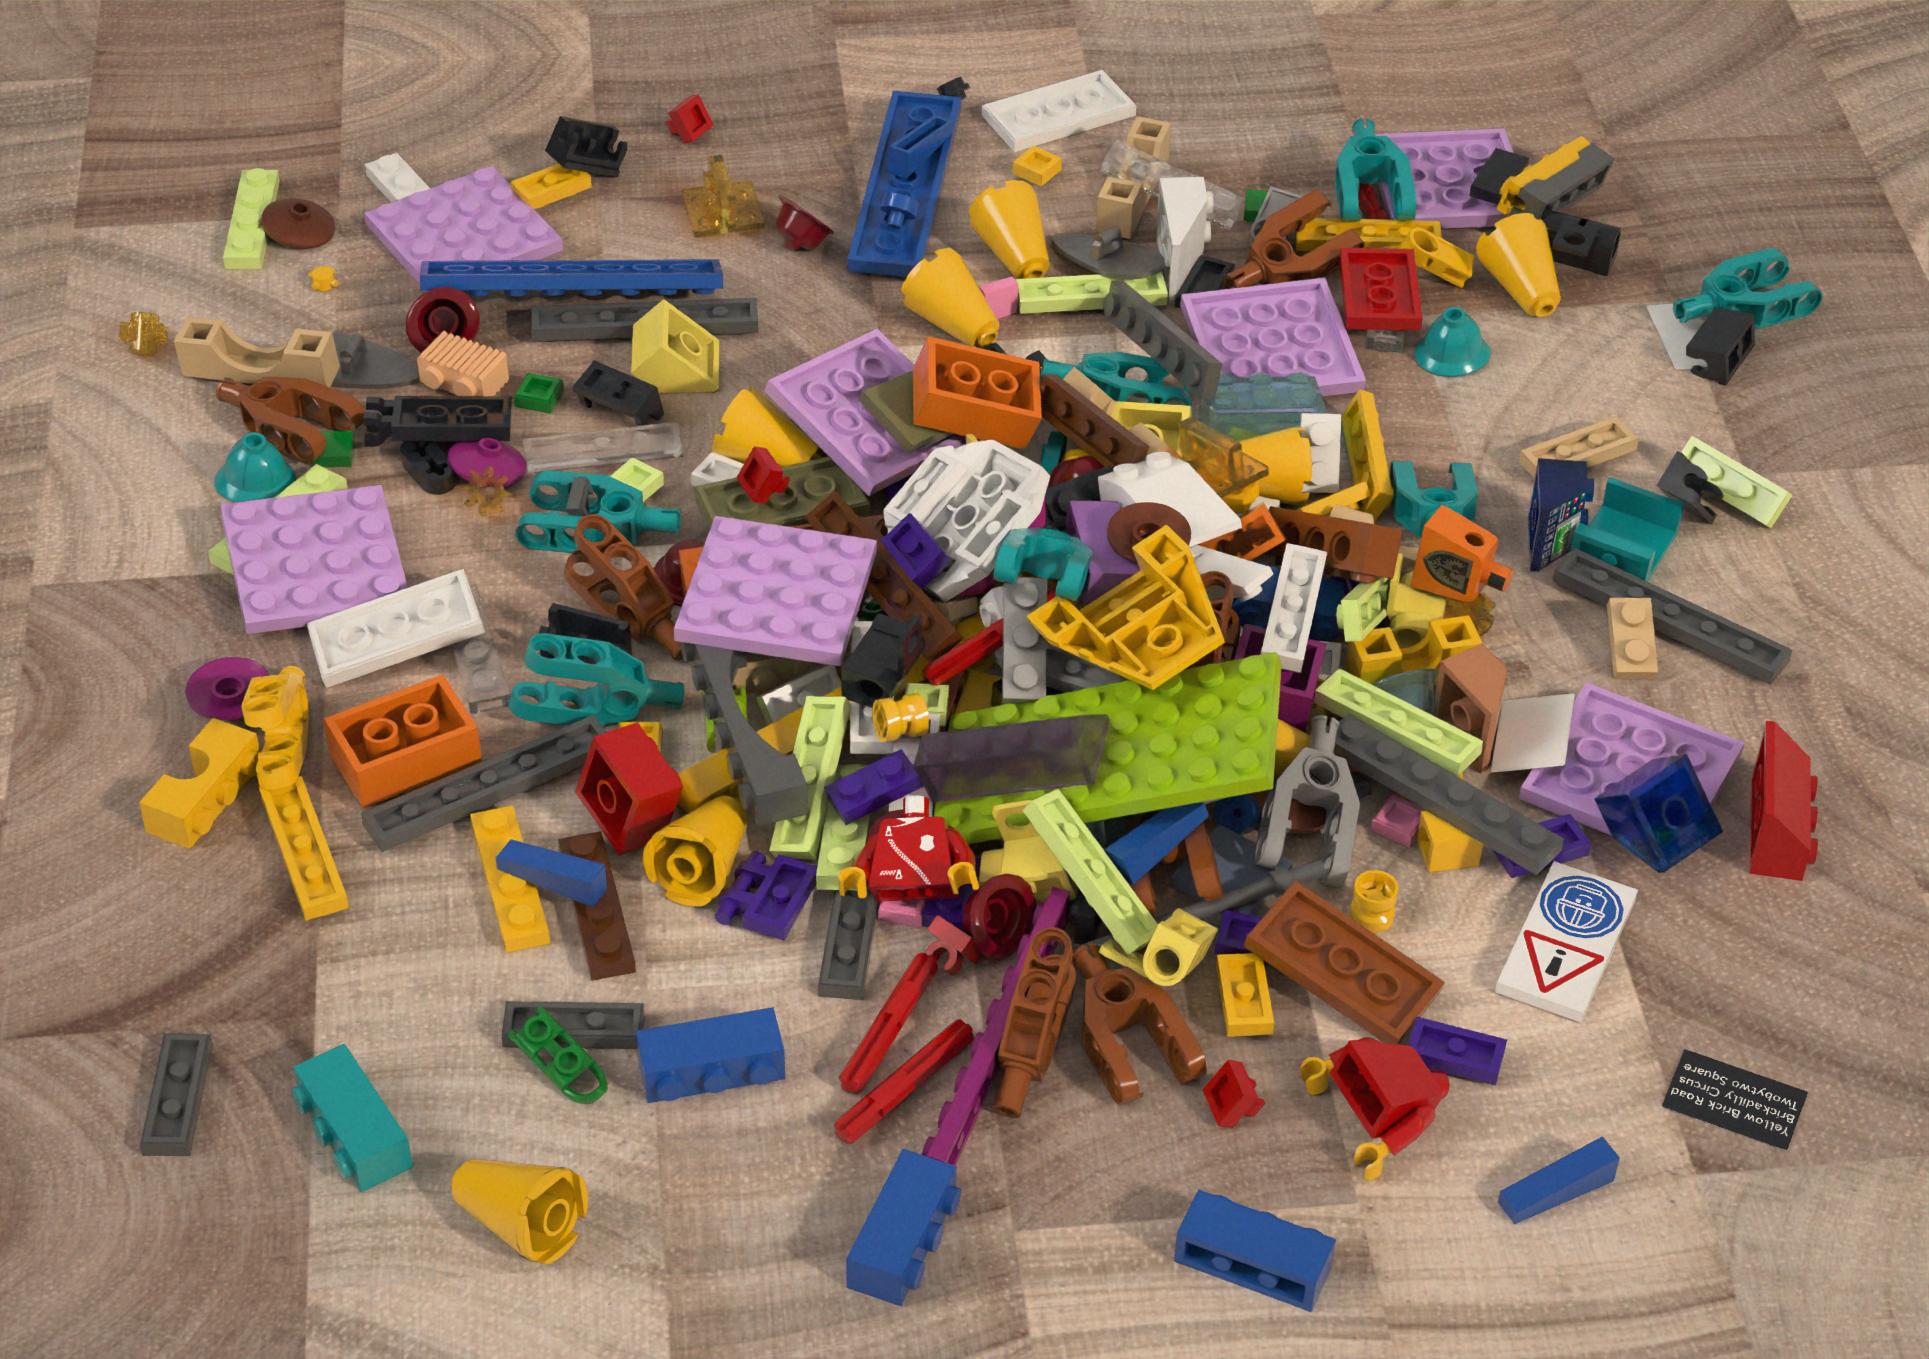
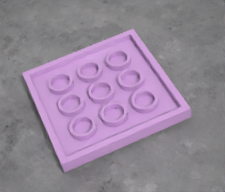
M1505 128L1375 134L1376 136H1388L1409 157L1416 191L1415 220L1440 221L1441 230H1446L1448 228L1495 226L1494 224L1499 220L1508 217V215L1497 210V204L1469 196L1471 184L1495 148L1513 153ZM1379 181L1377 186L1384 209L1390 220H1395L1388 183Z
M493 166L479 169L474 173L455 180L446 181L436 187L416 192L411 196L389 204H383L376 209L364 213L365 222L369 229L419 284L422 261L539 260L563 251L562 238L531 206L511 189V185Z
M1325 278L1181 295L1180 306L1192 339L1222 363L1214 400L1217 410L1355 393L1359 389L1365 390V376Z
M878 329L768 380L764 390L868 496L915 473L935 448L945 446L958 448L966 445V436L954 434L907 454L859 401L862 391L913 371L914 364Z
M382 485L220 504L221 519L246 634L307 627L306 623L408 588Z
M715 516L674 626V641L841 666L877 553V540Z
M1586 682L1573 704L1565 765L1532 769L1521 786L1519 799L1560 816L1571 814L1576 822L1618 839L1631 827L1648 816L1655 814L1682 835L1658 854L1664 853L1670 859L1681 863L1687 851L1684 852L1676 844L1681 842L1690 848L1691 844L1688 842L1696 837L1692 833L1700 830L1741 757L1745 743ZM1673 802L1675 805L1669 808L1667 803ZM1660 808L1666 810L1663 814L1657 812ZM1681 808L1683 812L1677 814L1675 810ZM1669 814L1674 816L1672 820H1668L1665 817ZM1689 814L1691 815V818L1688 819L1685 817V815ZM1684 818L1686 821L1682 823L1679 819ZM1698 818L1701 820L1700 823H1697V825L1685 833L1680 831V828L1692 819ZM1697 820L1690 823L1688 826L1683 828V830H1686L1688 827L1696 823ZM1674 822L1680 823V826H1675ZM1672 847L1681 855L1674 857L1667 850Z

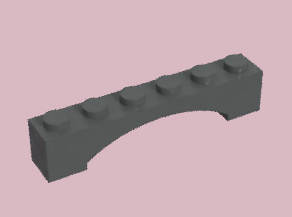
M680 642L684 661H692L693 664L691 672L694 686L697 691H704L703 705L708 720L715 719L716 721L714 729L719 749H727L728 751L726 760L732 780L739 779L741 785L738 786L744 811L751 810L757 826L808 815L807 782L795 754L786 756L761 738L747 722L736 702L732 688L738 669L747 667L746 652Z

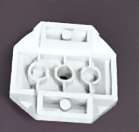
M995 440L973 442L958 448L953 446L938 447L930 453L884 508L885 526L888 528L889 533L905 516L911 513L951 558V561L943 568L942 572L932 579L923 588L924 590L944 602L957 595L985 594L998 582L993 579L995 564L1000 547L1009 532L1014 529L1043 528L1046 524L1045 494L1050 475L1042 466Z

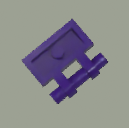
M752 851L747 860H742L734 872L735 881L732 886L726 888L719 897V908L714 917L720 924L729 925L734 916L744 913V929L785 941L816 885L817 866L779 854L773 865L768 866L764 865L766 863L764 854L759 851ZM757 885L760 886L756 894L749 893L750 888H754Z

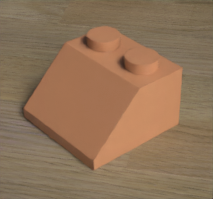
M1483 644L1441 660L1432 712L1433 716L1483 741L1481 754L1471 763L1480 774L1488 771L1507 677V668L1498 657H1495Z

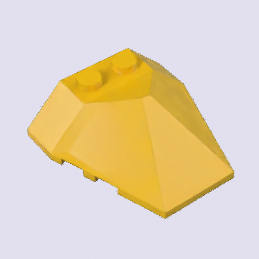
M1165 525L1132 547L1140 568L1139 572L1080 610L1068 599L1056 596L1026 616L1028 622L1049 644L1152 690L1224 644L1222 632L1190 547L1168 525Z

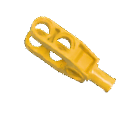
M296 666L283 668L279 675L252 678L241 705L245 724L249 727H261L262 731H265V743L262 751L258 753V763L256 765L257 778L262 789L276 790L295 783L307 752L309 707L304 687L306 678L303 679L305 673Z

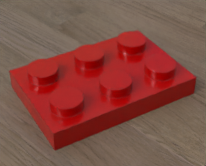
M1340 248L1339 267L1346 329L1363 331L1369 329L1421 330L1423 317L1414 249Z

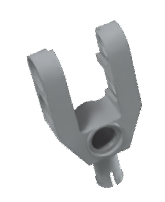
M1318 715L1311 720L1312 727L1308 748L1304 747L1273 784V789L1268 790L1265 794L1254 864L1271 870L1279 869L1276 866L1282 854L1285 835L1289 832L1292 821L1288 820L1292 798L1305 805L1321 806L1327 811L1319 856L1325 869V876L1317 878V882L1340 889L1345 883L1350 869L1360 801L1347 760L1333 754L1339 722L1332 717L1329 726H1326L1328 716ZM1309 774L1316 776L1322 785L1315 783Z

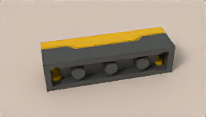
M1582 136L1568 144L1563 143L1556 152L1551 155L1547 153L1538 163L1533 166L1528 165L1522 173L1515 177L1510 176L1504 182L1500 189L1502 198L1497 206V210L1508 215V217L1514 214L1530 213L1534 215L1535 219L1539 220L1541 218L1545 221L1549 210L1562 213L1602 187L1615 158L1593 143L1590 144V141Z

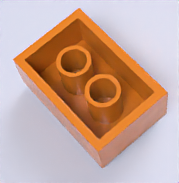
M928 336L913 366V424L962 436L973 434L976 439L984 441L995 440L1002 445L1026 450L1042 419L1039 362Z
M443 674L323 718L329 755L362 809L433 783L482 762L478 727Z

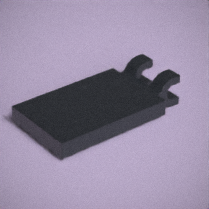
M395 396L394 400H384L380 397H367L366 410H377L381 414L364 412V425L367 426V431H379L377 433H365V447L379 446L390 436L391 441H480L483 438L510 441L512 396Z

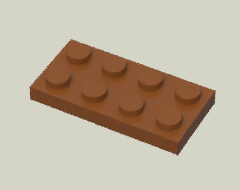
M1296 880L1247 935L1243 945L1383 1043L1399 1044L1414 1026L1416 1017L1422 1016L1439 995L1445 984L1443 980Z

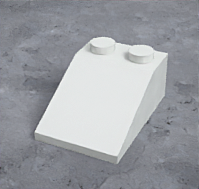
M1204 177L1160 178L1156 240L1158 251L1164 257L1162 272L1168 292V304H1175L1176 295L1199 257L1204 254V243H1210L1211 225L1210 221H1206L1207 213H1213L1212 191H1206Z
M1168 452L1151 453L1146 456V460L1135 464L1118 465L1113 468V472L1098 477L1101 501H1118L1120 509L1134 503L1154 502L1167 505L1180 512L1186 518L1191 528L1189 547L1242 528L1241 519L1190 464L1172 457Z

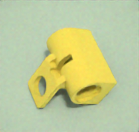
M1398 553L1394 577L1391 579L1386 614L1391 621L1389 627L1399 648H1408L1418 644L1425 638L1429 628V621L1444 619L1448 597L1410 586L1413 571L1406 573L1400 580L1403 554Z
M1032 800L995 805L992 814L1004 839V848L984 851L982 853L979 885H983L991 877L1008 873L1021 876L1031 885L1036 905L1039 902L1046 903L1053 887L1070 891V900H1075L1078 894V886L1068 872L1062 868L1059 860L1043 838L1035 831L1032 823L1016 826L1009 823L1006 819L1014 813L1025 814L1022 810Z
M1178 908L1170 918L1158 924L1144 955L1134 952L1128 956L1121 945L1112 939H1109L1101 946L1099 953L1124 967L1128 966L1143 977L1149 978L1155 984L1171 986L1180 982L1200 964L1218 928ZM1171 950L1176 953L1179 960L1173 956Z

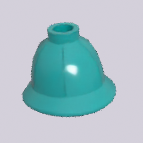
M1459 307L1447 308L1431 324L1426 336L1418 342L1415 350L1416 361L1422 369L1431 374L1445 377H1457L1476 372L1488 363L1491 356L1490 347L1482 338L1477 323Z
M251 432L244 435L230 449L225 464L215 475L214 487L222 497L233 502L275 498L295 482L296 474L293 468L284 461L281 453L274 445L267 441L262 434Z

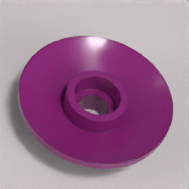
M483 438L480 441H459L450 448L448 453V463L456 474L470 482L484 486L499 487L511 485L521 480L526 472L527 464L523 455L514 447L493 438Z
M226 657L216 659L204 664L190 676L185 689L186 699L189 706L203 717L218 720L243 717L241 705L251 679L270 675L261 664L247 658Z

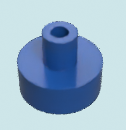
M887 192L884 194L880 209L890 215L887 223L889 227L901 229L904 219L913 220L916 218L919 202L903 194Z
M1251 794L1217 800L1215 804L1214 819L1217 826L1220 824L1239 835H1246L1257 827L1260 820V807L1257 800Z

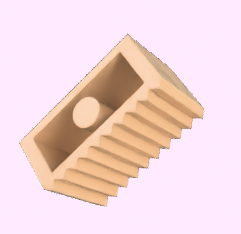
M445 330L417 357L420 382L431 389L439 388L457 396H495L496 392H499L500 388H503L504 384L508 383L509 380L507 355L504 351L499 352L497 348L493 350L490 346L487 348L484 344L480 346L478 342L473 343L471 339L467 341L464 337L461 339L458 335L454 337L452 333L447 334Z

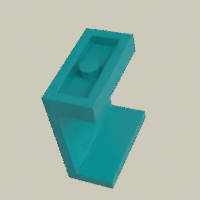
M1610 477L1606 484L1603 504L1589 526L1582 523L1578 525L1573 535L1571 551L1574 548L1581 550L1648 582L1678 534L1684 503Z

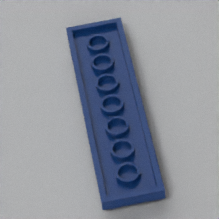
M902 91L892 92L847 259L848 271L906 278L913 268L925 258L961 112V97ZM934 115L954 121L953 134L907 179L887 172L890 145ZM887 192L903 194L919 202L916 218L913 220L904 219L901 229L889 227L887 223L890 215L880 209L884 194Z
M719 259L422 261L420 291H430L439 287H452L458 290H466L467 295L470 296L489 295V290H504L505 295L521 296L526 295L527 290H542L544 295L557 296L565 294V290H580L582 295L602 294V289H617V293L621 295H636L640 293V289H655L656 294L672 295L677 293V289H692L694 294L707 295L715 293V289H723V272Z

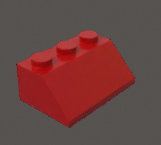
M1766 721L1751 777L1749 874L1802 881L1807 864L1814 865L1817 856L1818 839L1811 838V833H1814L1816 829L1818 808L1811 806V801L1814 802L1816 797L1818 778L1811 775V758L1774 721Z

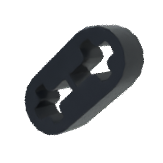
M403 441L400 446L402 465L425 492L441 495L453 490L456 486V473L448 463V456L434 441Z

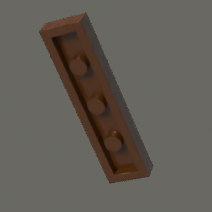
M1044 374L1040 391L1041 414L1046 421L1105 467L1111 465L1113 469L1121 464H1135L1145 460L1149 449L1146 443L1058 375Z
M602 832L558 839L560 853L604 864L606 869L607 890L593 908L571 899L591 981L636 973L635 959Z

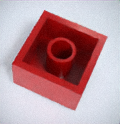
M636 722L593 737L575 793L619 856L644 848L654 833L670 824L683 789V784L678 773L670 768L658 751L655 741L648 737L640 724Z

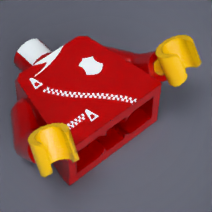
M916 795L908 796L903 799V818L882 820L879 832L871 835L853 865L841 870L838 876L840 896H845V892L849 889H857L858 898H865L867 896L866 885L869 882V889L877 902L961 898V885L969 883L972 884L973 890L979 889L975 873V854L960 832L950 829L943 817H929V798Z
M1364 1037L1359 1040H1349L1346 1046L1330 1053V1059L1326 1061L1318 1057H1308L1303 1061L1300 1071L1301 1079L1306 1080L1307 1092L1312 1095L1323 1093L1328 1088V1075L1330 1074L1371 1139H1381V1142L1377 1145L1374 1143L1359 1145L1354 1155V1166H1358L1364 1160L1374 1161L1364 1171V1178L1366 1180H1374L1382 1173L1383 1158L1389 1153L1393 1156L1398 1154L1415 1141L1434 1121L1435 1109L1441 1099L1447 1096L1450 1084L1447 1075L1443 1071H1430L1413 1047L1383 1043L1369 1037Z

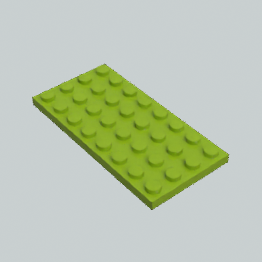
M1277 652L1253 655L1247 658L1185 669L1154 690L1132 680H1125L1123 682L1084 688L1057 695H1048L1034 702L1006 703L1000 706L951 715L934 817H943L948 825L961 833L967 844L1003 838L992 814L995 805L1034 800L1056 789L1061 791L1083 823L1273 789L1282 666ZM1014 813L1006 818L1009 823L1016 826H1024L1030 823L1027 816L1021 813Z

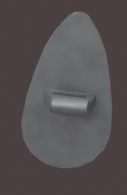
M1116 226L1096 235L1059 233L1052 236V244L1061 255L1090 271L1106 277L1127 280L1147 278L1159 273L1164 266V257L1160 252L1149 247L1122 241L1121 231Z
M333 333L340 368L333 380L332 387L387 389L419 382L418 367L404 355L368 341L359 334Z

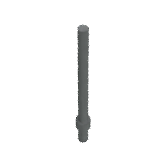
M1320 859L1289 870L1284 866L1268 872L1267 878L1223 893L1224 898L1211 902L1203 900L1181 908V910L1200 920H1204L1223 913L1224 910H1231L1272 894L1280 897L1295 880L1303 884L1325 876V869ZM1173 912L1156 917L1154 920L1157 924L1161 921L1165 922L1172 916ZM1112 934L1073 947V953L1079 947L1085 945L1088 953L1091 955L1088 943H1096L1101 948L1109 939H1115Z

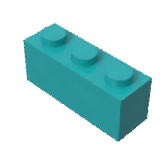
M345 1043L293 1067L297 1085L291 1089L294 1102L302 1114L309 1112L314 1119L312 1120V1127L315 1135L322 1146L330 1144L334 1150L332 1153L334 1163L344 1179L351 1177L359 1191L363 1192L413 1168L407 1136Z

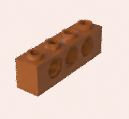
M1270 506L1269 511L1286 539L1263 553L1276 556L1275 565L1282 566L1286 544L1290 543L1326 551L1327 556L1324 569L1326 566V575L1349 579L1350 571H1352L1351 580L1366 583L1375 582L1376 576L1393 579L1403 530Z

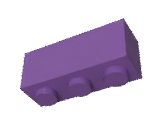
M1069 501L1065 531L1068 535L1077 537L1093 551L1085 585L1081 592L1084 607L1140 571L1137 563L1118 555L1110 546L1107 538L1108 523L1111 517L1120 510L1118 501Z

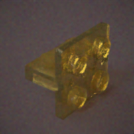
M722 154L708 156V171L703 172L704 186L683 189L681 191L694 237H713L733 232H749L765 227V219L752 181L731 183Z
M1193 417L1178 422L1180 434L1179 449L1182 454V458L1179 459L1188 462L1221 499L1241 488L1251 486L1255 481L1269 475L1267 465L1242 452V444Z

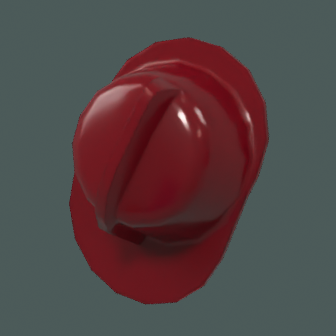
M779 195L782 207L775 228L785 238L784 246L786 248L796 250L801 247L806 250H814L829 234H834L832 229L808 211L786 197Z

